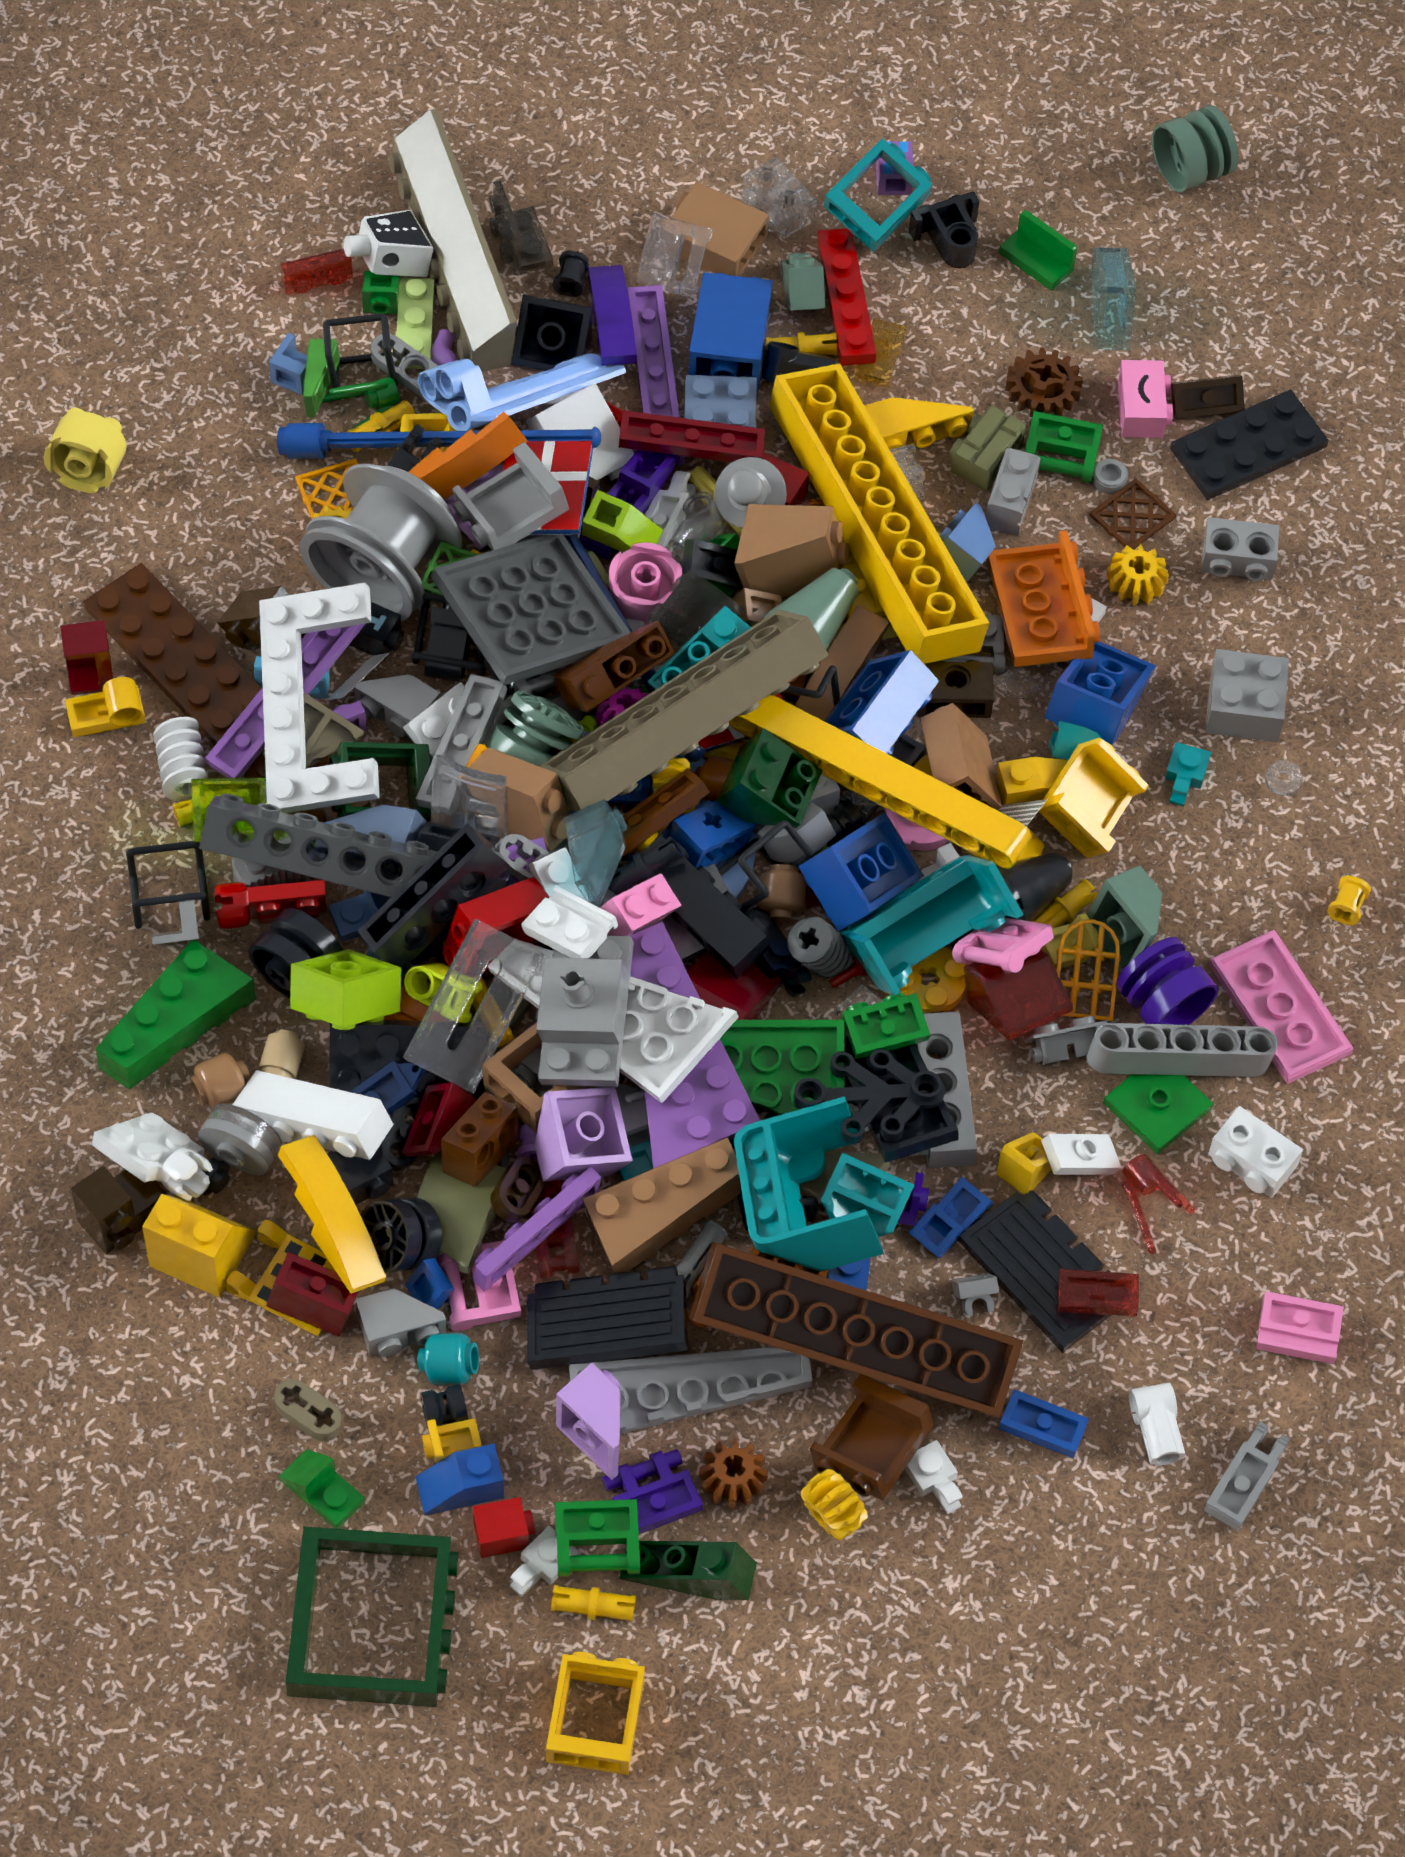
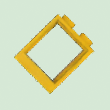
M574 1652L572 1655L563 1654L546 1745V1762L628 1775L644 1685L645 1666H638L635 1661L626 1658H616L613 1661L600 1660L595 1655L587 1652ZM571 1679L631 1688L622 1744L561 1735Z

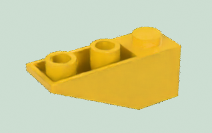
M894 397L864 405L893 456L910 448H925L934 441L947 437L958 438L968 432V427L974 413L971 406Z

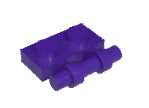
M678 1449L664 1454L660 1450L650 1454L648 1460L629 1466L628 1463L618 1466V1475L613 1480L607 1475L602 1476V1482L607 1492L622 1487L625 1492L612 1497V1500L637 1499L639 1534L703 1511L702 1500L688 1469L676 1474H672L670 1468L683 1464ZM654 1474L659 1479L641 1487H638L636 1482Z

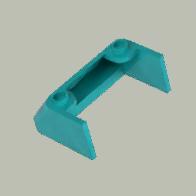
M964 855L940 867L871 913L848 925L840 934L847 947L880 990L895 996L901 992L900 989L909 983L908 976L912 973L911 967L971 929L979 930L984 928L985 932H990L1005 923L1004 917L1006 915L1018 919L1024 914L994 862Z
M845 1096L748 1124L736 1133L734 1147L748 1231L758 1251L814 1271H826L884 1254L883 1247L866 1209L806 1226L803 1204L799 1201L801 1199L799 1184L816 1179L825 1170V1152L851 1145L844 1142L840 1135L843 1121L853 1117ZM855 1128L847 1129L848 1132L853 1134L859 1132Z

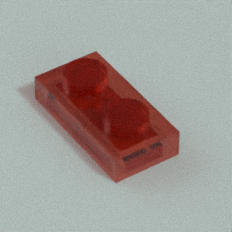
M344 248L280 264L285 294L294 292L305 293L315 287L327 284L338 285L345 280L353 278L352 257L346 256Z
M1060 1269L1058 1274L1057 1311L1137 1317L1139 1311V1274Z

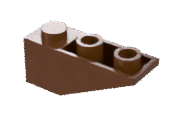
M654 621L598 648L573 664L566 666L552 677L569 708L588 712L667 659L675 651L659 621Z

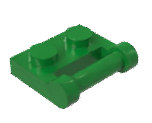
M1034 411L1025 452L1035 455L1036 450L1083 458L1085 462L1081 464L1038 455L1041 458L1038 470L1079 477L1081 482L1091 483L1103 424Z
M637 1499L555 1502L558 1577H569L570 1572L627 1570V1574H640ZM626 1544L627 1554L570 1556L569 1546Z

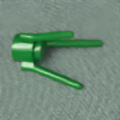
M386 377L374 382L331 388L329 394H325L322 403L364 395L370 409L376 408L378 410L376 412L383 413L392 408L393 405L398 404L400 399L394 380ZM367 417L366 419L355 425V427H353L352 429L367 422L368 420H370V418Z

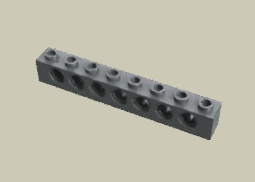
M222 794L220 797L214 796L208 805L199 849L392 897L437 853V851L429 850V846L422 842L407 841L405 844L393 841L392 837L386 833L373 831L366 834L354 831L355 828L347 823L334 822L330 825L318 822L317 817L311 814L296 813L291 815L280 812V808L272 804L260 803L258 806L243 803L241 797L232 794ZM236 822H248L253 827L254 833L250 835L241 833L237 828ZM276 830L285 831L290 836L291 843H279L275 839L273 832ZM310 841H323L328 847V852L318 853L314 851ZM350 849L361 851L366 861L361 863L352 861L347 851ZM390 858L398 860L403 870L399 872L390 871L385 866L384 860ZM504 871L478 897L507 887L510 873Z

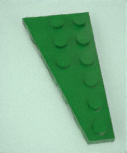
M736 1020L720 1038L753 1107L777 1115L799 1110L793 1102L795 1085L804 1078L819 1080L825 1086V1089L844 1088V1079L835 1077L830 1071L832 1056L837 1052L844 1051V1020ZM843 1062L837 1063L839 1067L844 1068ZM810 1097L803 1098L808 1101H814V1099Z

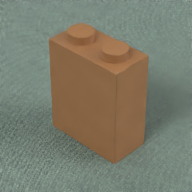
M696 182L689 193L684 192L681 195L672 217L668 215L664 219L660 228V235L663 236L662 250L710 272L740 276L768 235L769 214Z
M953 703L939 707L934 712L921 717L933 778L996 810L1002 808L987 736Z
M489 747L465 770L477 810L483 814L481 822L483 826L489 828L495 824L498 826L497 832L505 835L519 834L529 840L543 837L548 852H552L574 829L558 773Z

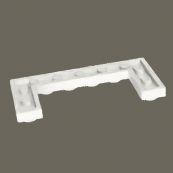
M366 583L259 600L267 804L279 807L280 812L289 813L379 799L378 763L373 758L306 769L301 634L371 623L370 587Z

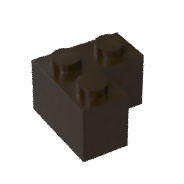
M282 585L242 591L217 624L225 631L226 638L233 645L240 648L261 646L259 600L288 596L290 594Z
M101 1166L71 1188L79 1224L106 1255L115 1248L121 1250L133 1241L135 1234L143 1229L142 1226L160 1195H167L166 1191L156 1180L144 1183L126 1169L113 1177L104 1166Z

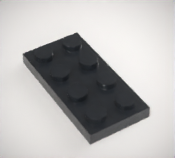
M1290 389L1172 441L1170 449L1208 501L1327 448L1329 440Z
M382 1020L379 1022H361L350 1030L335 1029L330 1023L329 1087L350 1092L392 1061L398 1064L425 1062L428 1066L415 1090L418 1094L416 1097L422 1099L428 1085L454 1082L478 1100L485 1092L482 1064L486 1062V1022Z
M848 1037L844 1038V1052H848L854 1057ZM915 1044L889 1051L894 1060L913 1073L928 1071ZM870 1056L859 1059L854 1057L855 1062L870 1071ZM877 1060V1061H875L878 1065H886V1064H887V1063H886L885 1061H883V1060ZM889 1074L877 1076L889 1085L901 1084ZM850 1077L844 1078L848 1087H861L860 1084ZM926 1090L920 1091L925 1094H930V1092ZM905 1100L890 1101L867 1126L885 1163L959 1140L958 1128L944 1100L934 1108H920L904 1125L903 1135L896 1142H888L880 1136V1124L885 1116L893 1115ZM856 1103L859 1110L865 1105V1103ZM886 1126L890 1131L898 1130L895 1126Z

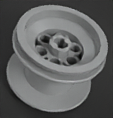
M357 464L351 466L345 472L343 478L344 489L348 500L353 506V510L346 519L334 516L313 518L307 524L305 535L301 539L299 545L300 553L309 571L326 589L366 583L370 587V601L400 614L401 621H404L410 617L413 611L418 610L424 602L422 599V595L425 593L424 587L414 568L422 558L432 560L441 541L462 548V536L446 502L424 481L396 467ZM443 553L440 554L438 560H448V558Z

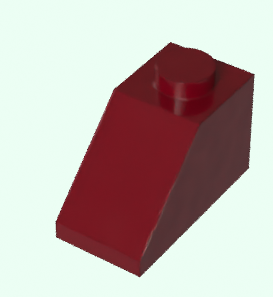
M454 1082L428 1085L402 1154L406 1157L431 1155L442 1151V1137L477 1099Z

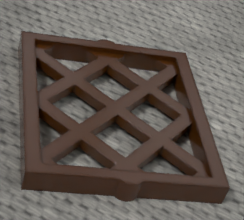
M1135 478L1092 510L1089 516L1103 527L1109 536H1113L1124 547L1128 545L1134 550L1173 521L1177 514L1165 505L1156 494H1153ZM1131 489V498L1121 497ZM1135 490H1141L1148 499L1135 498ZM1113 503V511H1103ZM1118 503L1131 504L1130 513L1118 512ZM1135 504L1148 505V514L1135 513ZM1153 505L1159 506L1166 515L1153 514ZM1100 516L1113 517V526H1109ZM1118 518H1130V527L1118 526ZM1135 519H1148V528H1136ZM1153 520H1162L1153 527ZM1118 532L1130 533V542H1127ZM1135 533L1144 534L1135 541Z

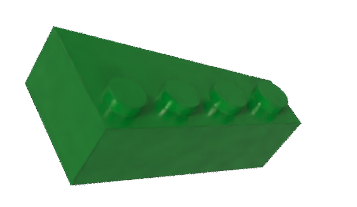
M193 939L95 1048L99 1069L126 1088L131 1089L168 1063L170 1057L183 1048L187 1049L199 1041L198 1038L214 1026L219 1027L229 1020L230 1015L243 1006L246 1008L256 1000L254 979Z

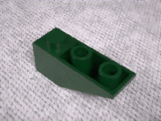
M639 1541L640 1574H627V1570H621L619 1577L625 1581L715 1600H749L757 1562L737 1542Z

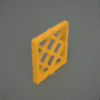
M356 458L295 476L296 483L303 497V503L306 505L311 519L314 517L311 507L312 503L323 506L320 514H324L323 510L326 505L332 510H337L338 506L332 504L336 496L347 499L343 506L344 511L353 508H349L351 503L346 493L339 490L343 485L345 472L351 466L358 464ZM345 469L342 475L334 473L335 471ZM322 475L319 482L311 480V478ZM328 476L339 480L335 488L324 485ZM304 483L315 487L311 495L306 494L303 488ZM320 489L331 493L327 501L316 498Z

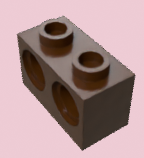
M484 1092L442 1137L443 1173L476 1187L519 1140L518 1106Z

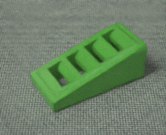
M310 339L308 344L303 399L306 415L315 418L331 383L325 358L324 339ZM331 339L332 357L336 370L340 362L338 341Z

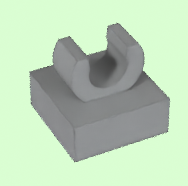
M985 1273L951 1280L953 1295L963 1299L962 1310L967 1316H973L972 1303L978 1298L984 1301L986 1312L994 1311V1301L989 1294L999 1293L996 1276Z

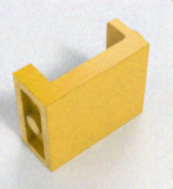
M1096 738L1077 745L1043 800L1047 799V801L1038 812L1085 857L1091 858L1108 853L1116 841L1109 835L1132 797L1144 793L1149 785L1140 777L1139 772L1134 767L1128 765L1115 752L1111 744L1101 738Z

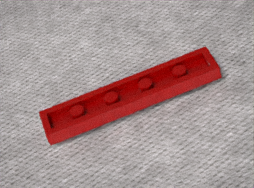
M847 228L817 230L819 254L824 271L834 332L837 337L836 343L840 364L845 366L876 363V349L853 233Z

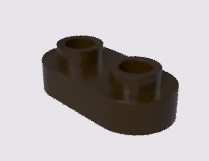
M528 1157L516 1159L506 1168L492 1191L490 1197L491 1205L494 1212L503 1220L518 1222L530 1212L546 1184V1181L542 1179L540 1166L537 1162Z

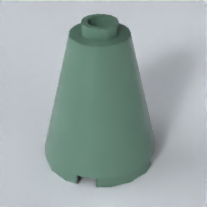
M831 568L766 613L761 621L779 609L809 617L827 651L859 593L856 585L858 579L846 568H841L840 570Z

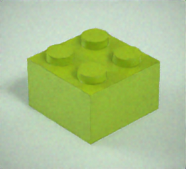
M350 949L291 964L290 1008L306 1014L308 1019L323 1020L331 1023L335 1029L350 1030L355 1028V1025L365 1021L379 1022L384 1020V1016L400 1012L401 967Z

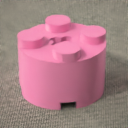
M644 542L631 545V549L622 554L620 551L613 558L609 569L608 590L625 619L630 618L643 621L646 625L659 621L660 625L665 627L675 615L680 605L682 568L679 562L677 563L672 557V553L661 545Z

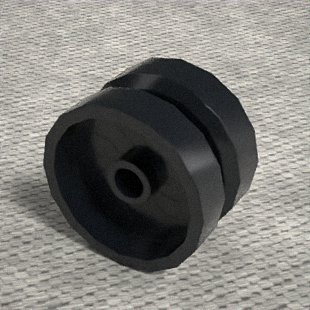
M285 908L270 926L271 932H263L250 946L248 954L253 966L264 980L275 990L290 999L292 963L343 951V948L331 932L316 919L303 911Z

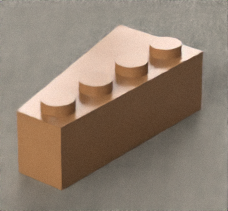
M727 1137L583 1198L587 1215L612 1272H629L641 1262L646 1263L656 1256L657 1251L674 1238L678 1240L689 1232V1227L701 1218H708L742 1193L736 1154Z

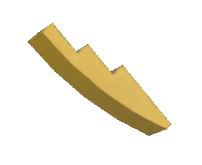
M312 1135L282 1145L278 1157L297 1183L294 1195L314 1223L311 1235L349 1292L352 1294L384 1282L386 1275L366 1226L338 1171L316 1136Z

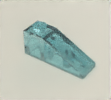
M605 799L564 818L575 884L585 900L599 908L626 848L623 832L627 830L626 822L618 809L612 811Z

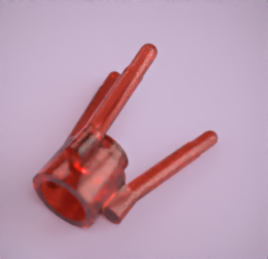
M1142 1154L1134 1157L1123 1167L1122 1173L1127 1180L1121 1187L1129 1197L1149 1253L1155 1254L1156 1248L1152 1240L1153 1238L1136 1193L1141 1192L1142 1195H1149L1159 1188L1177 1208L1183 1207L1190 1214L1195 1212V1208L1164 1177L1149 1156Z

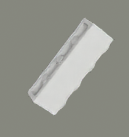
M258 1070L255 1071L232 1104L241 1119V1125L252 1134L270 1135L284 1142L297 1141L315 1135L323 1149L338 1152L349 1158L355 1156L370 1160L394 1125L380 1099Z

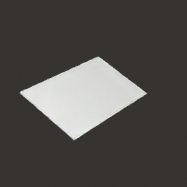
M389 653L370 657L326 701L343 698Z

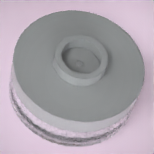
M230 1104L215 1105L198 1133L201 1144L214 1157L252 1175L265 1174L282 1146L279 1134L267 1122L243 1108Z

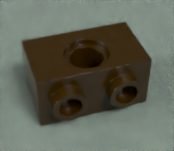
M940 660L924 664L939 682L931 692V700L917 711L918 717H923L934 712L939 707L953 703L968 718H991L994 703L993 662H980L978 660L945 662ZM950 686H957V687H959V688H958V689H955V688H952V687H950Z

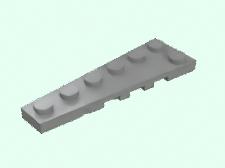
M777 1347L592 1362L599 1370L603 1371L605 1369L609 1371L620 1384V1434L812 1387L810 1359ZM591 1363L569 1364L570 1381Z

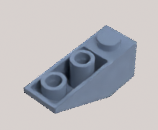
M382 804L325 823L330 825L334 822L347 823L355 828L354 831L366 834L373 831L386 833L392 837L393 841L406 844L407 841H418L419 832L427 821L415 809ZM310 841L316 852H328V847L323 841ZM357 849L347 851L350 858L360 862L366 861L361 851ZM396 859L384 860L385 865L395 864L397 868L401 867V863Z

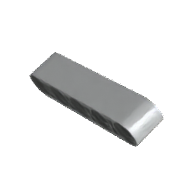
M1106 1023L1097 1028L1087 1052V1061L1094 1070L1106 1074L1256 1077L1263 1075L1267 1071L1278 1047V1040L1272 1031L1256 1026Z

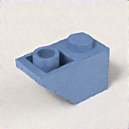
M976 502L967 513L961 509L940 535L966 583L996 547L983 509Z

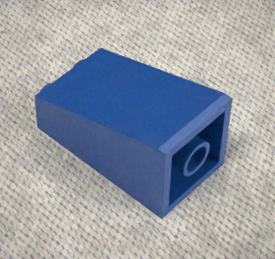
M703 272L689 351L688 375L757 377V401L773 280Z

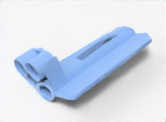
M590 353L561 362L553 369L511 382L508 381L487 389L479 365L475 366L469 359H460L419 373L418 385L425 400L441 413L447 415L448 421L454 430L468 431L490 423L503 411L509 416L586 388L594 383L597 384L626 373L624 365L602 366L601 357Z

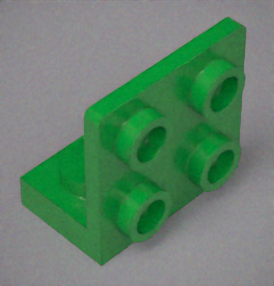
M898 993L895 996L889 995L882 1002L868 1005L867 1002L856 1003L849 1006L842 1013L841 1020H844V1038L848 1037L855 1059L870 1056L873 1051L878 1049L890 1051L929 1041L930 1032L917 993L907 996L904 993Z

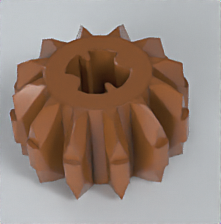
M736 1437L732 1440L730 1448H727L719 1441L715 1445L716 1453L707 1451L703 1457V1462L706 1465L699 1468V1477L705 1480L702 1483V1490L704 1494L714 1492L713 1502L715 1505L721 1503L724 1498H727L728 1506L731 1510L736 1507L737 1499H740L748 1507L752 1503V1495L761 1496L764 1492L762 1483L768 1480V1470L762 1468L765 1464V1457L763 1454L753 1455L754 1445H752V1442L742 1449L739 1448V1442ZM729 1470L730 1474H732V1470H737L741 1473L740 1476L735 1473V1477L727 1475V1471Z

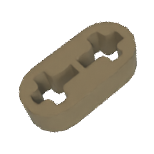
M297 1379L285 1380L276 1387L274 1391V1404L277 1412L283 1418L318 1441H329L340 1434L342 1430V1414L333 1402ZM296 1392L299 1393L300 1403L305 1407L302 1408L294 1402L286 1406L284 1395L293 1396ZM314 1412L321 1418H325L328 1414L331 1415L332 1426L324 1424L321 1428H318L317 1418L311 1413Z

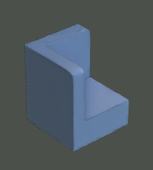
M291 333L286 335L269 361L270 380L276 385L302 395L304 392L307 355L297 351L296 336Z

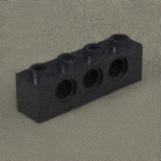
M467 823L358 932L377 956L387 963L401 967L402 972L452 923L459 904L477 898L510 865L488 839Z

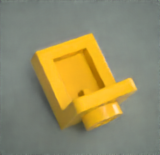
M475 1418L438 1427L435 1419L428 1420V1434L421 1436L426 1459L434 1458L435 1464L454 1452L482 1446Z

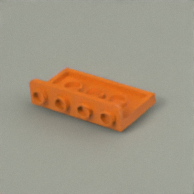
M1067 530L1059 531L1058 543L993 550L987 557V565L1014 667L1072 661L1073 659L1093 658L1094 644L1100 642L1099 624L1091 619L1093 614L1091 595L1085 594L1083 590L1085 589L1083 568H1077L1076 564L1078 562L1077 544L1075 541L1070 542Z

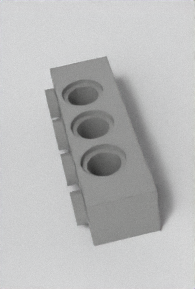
M960 1012L924 1014L930 1032L929 1041L915 1045L928 1071L936 1073L948 1091L945 1093L943 1100L958 1128L959 1140L919 1152V1155H926L927 1168L974 1166L977 1144ZM937 1053L944 1058L933 1059L928 1054Z

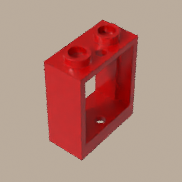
M531 877L459 904L442 951L448 966L461 974L473 977L488 971V965L513 938L540 947L541 942L526 935L521 925L545 897L550 898L537 879Z

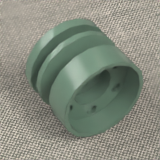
M1204 106L1198 111L1189 112L1184 118L1176 117L1158 124L1153 129L1152 149L1156 164L1174 191L1182 193L1200 186L1206 179L1215 180L1221 175H1228L1237 169L1239 155L1236 138L1229 121L1216 106Z
M518 690L511 699L517 708L509 706L504 711L505 716L515 727L502 724L496 725L486 743V747L540 766L557 755L554 748L565 750L574 744L570 738H580L584 728L557 704L543 697Z

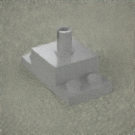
M607 936L608 938L590 958H570L553 949L552 958L544 959L536 1028L542 1041L538 1075L541 1085L618 1087L634 944L631 936Z

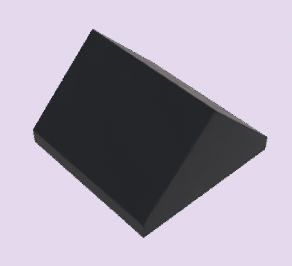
M523 294L511 364L546 371L553 369L561 362L587 354L592 339L593 308Z

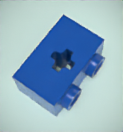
M708 800L701 804L698 809L688 814L682 813L673 819L668 825L669 832L666 839L671 836L688 853L689 858L687 860L695 868H698L700 865L706 868L735 855L746 846L756 824L745 822L716 802L717 800L713 802Z

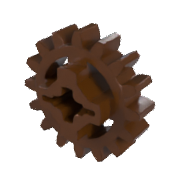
M1040 348L1039 355H1034L1032 351L1027 350L1025 360L1017 356L1014 366H1009L1005 386V390L1010 391L1008 400L1010 402L1018 401L1017 410L1019 412L1026 408L1029 409L1030 417H1033L1034 411L1047 414L1054 412L1057 416H1062L1063 408L1072 411L1074 402H1079L1083 377L1078 376L1080 369L1078 365L1070 366V356L1060 359L1058 358V350H1054L1051 355H1046L1044 348Z

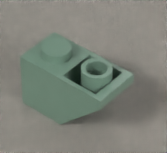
M810 253L789 254L788 260H780L786 305L789 310L825 308L823 266L814 257H810Z

